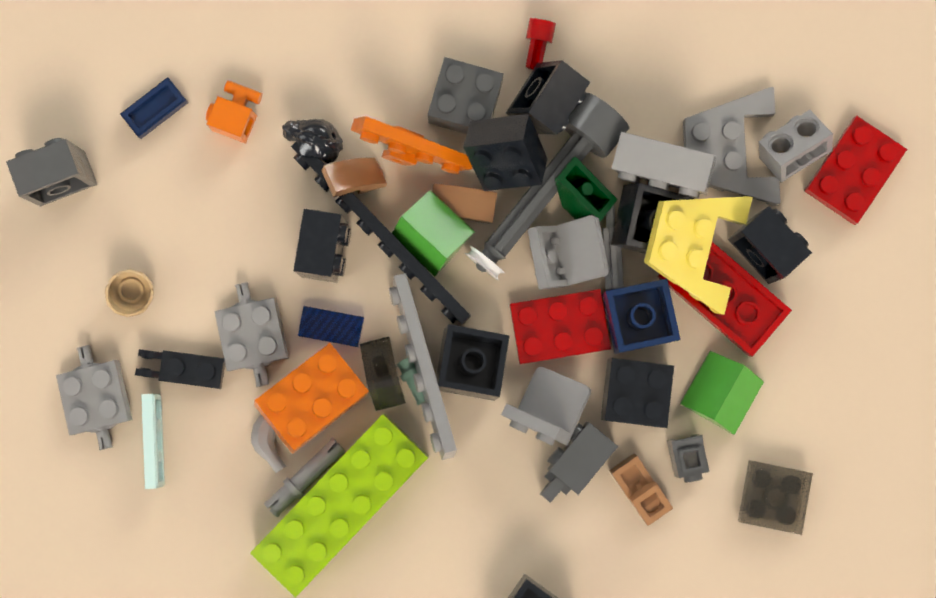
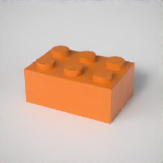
M329 343L255 399L254 406L290 452L294 454L364 399L369 391L332 344Z

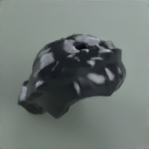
M324 119L290 120L282 126L283 137L288 141H296L299 145L300 154L303 156H313L324 160L326 163H331L337 159L339 152L343 150V140L336 128Z

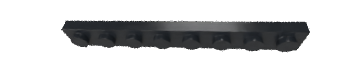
M295 142L291 146L297 153L293 158L305 171L311 167L318 174L314 180L328 192L330 189L321 171L325 164L317 157L301 155L299 145ZM352 192L341 195L335 200L347 214L353 211L360 218L356 224L368 236L372 232L375 233L381 240L377 245L389 258L395 254L401 260L402 264L398 267L406 273L410 280L416 276L424 284L420 290L432 302L437 298L445 306L441 312L453 324L458 320L463 325L471 317L456 299Z

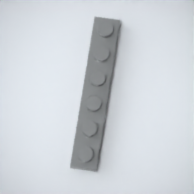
M406 273L396 275L393 279V287L389 288L392 305H398L400 316H397V323L400 333H406L409 344L405 345L407 359L409 363L414 362L417 373L413 374L417 392H423L425 403L421 404L423 416L426 422L431 421L434 433L430 434L431 444L435 453L440 452L442 460L453 458L457 451L407 275Z

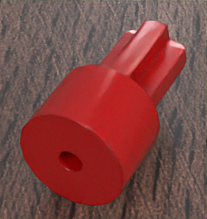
M537 18L529 19L526 39L531 41L525 65L527 69L533 70L537 63L543 62L546 45L553 42L556 23Z

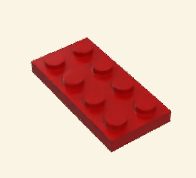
M713 242L711 243L703 279L731 287L725 315L712 312L707 305L697 301L682 287L668 280L669 288L749 357L755 355L792 311ZM661 274L657 276L660 280L666 279Z

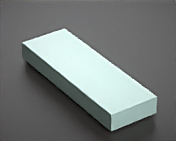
M141 394L145 489H156L165 485L162 400L160 394Z

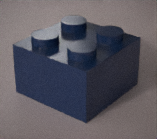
M667 279L609 290L602 294L614 354L681 340Z

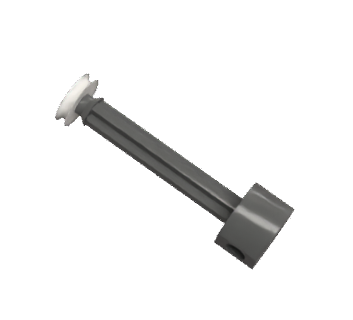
M586 93L582 103L576 106L569 115V124L565 130L571 137L545 168L542 185L530 186L485 242L482 252L470 245L471 251L465 253L476 263V268L479 271L487 272L500 281L498 275L500 273L505 274V272L496 263L498 260L506 259V255L558 192L554 179L572 157L576 156L582 162L589 152L601 158H605L618 144L621 132L626 133L630 129L628 123L614 108L597 96Z

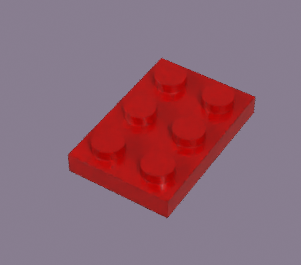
M855 116L804 192L853 225H856L908 149L859 116Z
M601 289L509 304L519 365L611 349Z

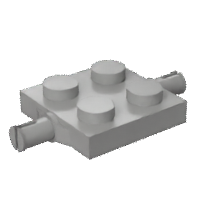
M248 283L236 284L239 303L230 308L215 311L226 370L253 369L256 387L269 385L265 367L274 361L289 358L277 298L261 301L251 300Z
M87 345L77 348L81 366L73 371L56 375L69 435L96 432L99 450L113 447L109 429L119 423L131 421L132 416L119 360L94 363L90 349L91 346Z

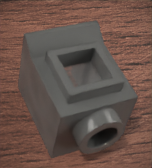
M695 434L690 435L691 437L667 440L674 477L683 478L684 483L702 480V473L710 472L703 444V435Z

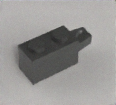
M585 422L583 426L578 423L568 445L564 449L558 447L547 460L551 465L547 468L549 471L544 477L549 482L540 492V495L551 503L560 491L567 495L570 490H573L579 495L617 449L618 446L590 422Z

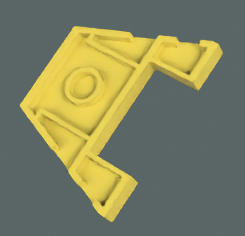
M753 197L659 201L644 263L673 284L682 287L691 297L707 305L712 312L725 315L731 287L704 280L703 276L717 218L739 225L746 224Z

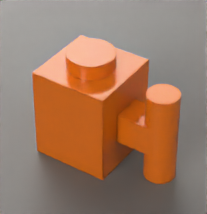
M228 80L224 86V92L234 95L233 99L230 101L217 96L215 104L211 103L207 109L206 125L216 133L246 144L257 118L254 111L246 107L248 101L260 104L263 93Z

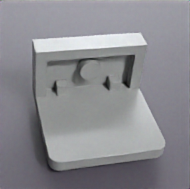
M589 215L557 226H536L527 229L539 290L566 287L608 275L609 268L598 217Z
M538 367L519 407L515 408L506 404L501 415L511 420L509 426L523 433H526L529 428L538 432L535 438L553 446L554 442L558 441L567 446L590 397L591 389L587 385L547 368Z

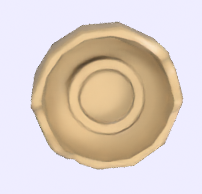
M133 269L117 272L110 278L105 287L107 305L116 314L125 317L137 316L145 312L154 296L151 280L143 272Z

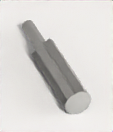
M614 205L606 214V228H602L603 243L609 273L605 276V290L607 291L624 287L621 247L611 245L615 227Z

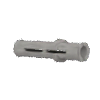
M332 437L291 479L287 477L283 481L284 485L264 503L265 506L271 508V513L279 517L296 498L301 499L305 495L303 492L346 452L344 448Z

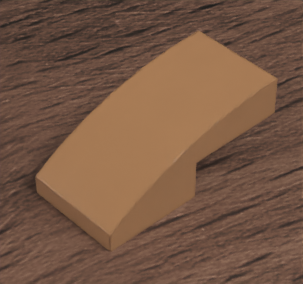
M355 158L324 165L321 170L333 197L357 191L358 194H363L386 187L387 185L375 158Z
M433 184L432 191L460 218L488 224L493 223L497 199L496 192L461 186Z
M635 453L609 470L647 526L673 509L658 484L652 479Z

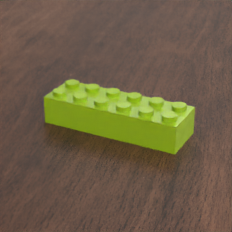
M382 414L250 554L296 598L429 456L386 414Z

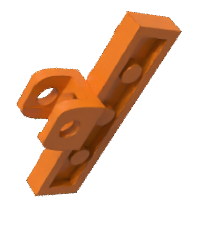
M367 116L354 118L350 131L361 134V140L373 144H378V141L388 144V150H384L382 153V158L405 166L416 165L417 161L425 164H433L435 162L442 165L441 169L452 174H459V171L472 170V165L466 154L427 140L421 134L400 126H391Z

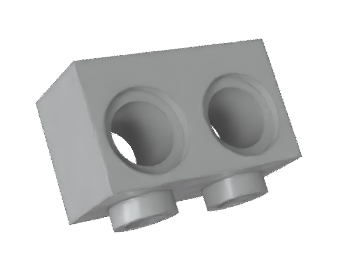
M808 110L800 116L797 115L791 118L786 125L778 130L767 133L759 141V158L778 180L783 182L831 152L833 133L811 110Z

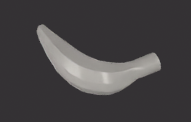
M260 415L252 428L251 443L254 450L277 473L286 465L279 457L275 448V431L264 417Z

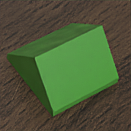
M431 190L400 217L392 232L401 244L434 276H437L475 233L462 218Z
M709 351L680 404L735 435L764 381L745 365Z

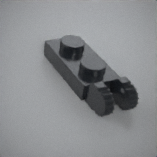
M139 349L138 356L144 359L152 360L155 358L162 360L160 371H152L149 368H136V376L159 378L158 381L222 389L225 370L224 358L165 350L163 352Z

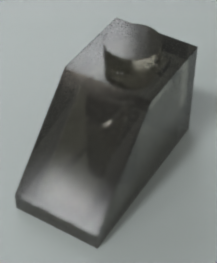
M390 337L360 344L367 387L375 411L405 404L402 382Z

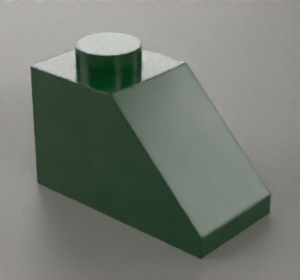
M576 156L571 158L554 179L562 207L575 220L593 215L598 217L600 222L618 200Z

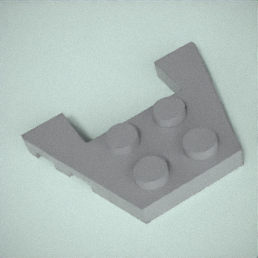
M774 87L763 89L683 120L684 147L714 154L717 159L709 185L710 188L741 195V197L750 196L753 197L752 199L766 202V204L772 206L781 204L778 178H748L746 165L744 118L773 117L775 115Z

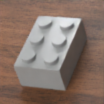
M621 132L611 169L618 172V178L639 183L641 178L649 180V186L667 191L670 186L680 188V194L698 199L700 194L707 195L717 159L714 154Z

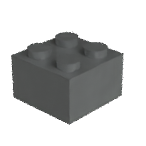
M444 57L428 111V123L467 134L470 121L493 118L504 73Z
M66 138L51 139L44 144L45 147L37 150L27 149L15 154V158L6 161L18 196L40 207L97 185L85 151Z

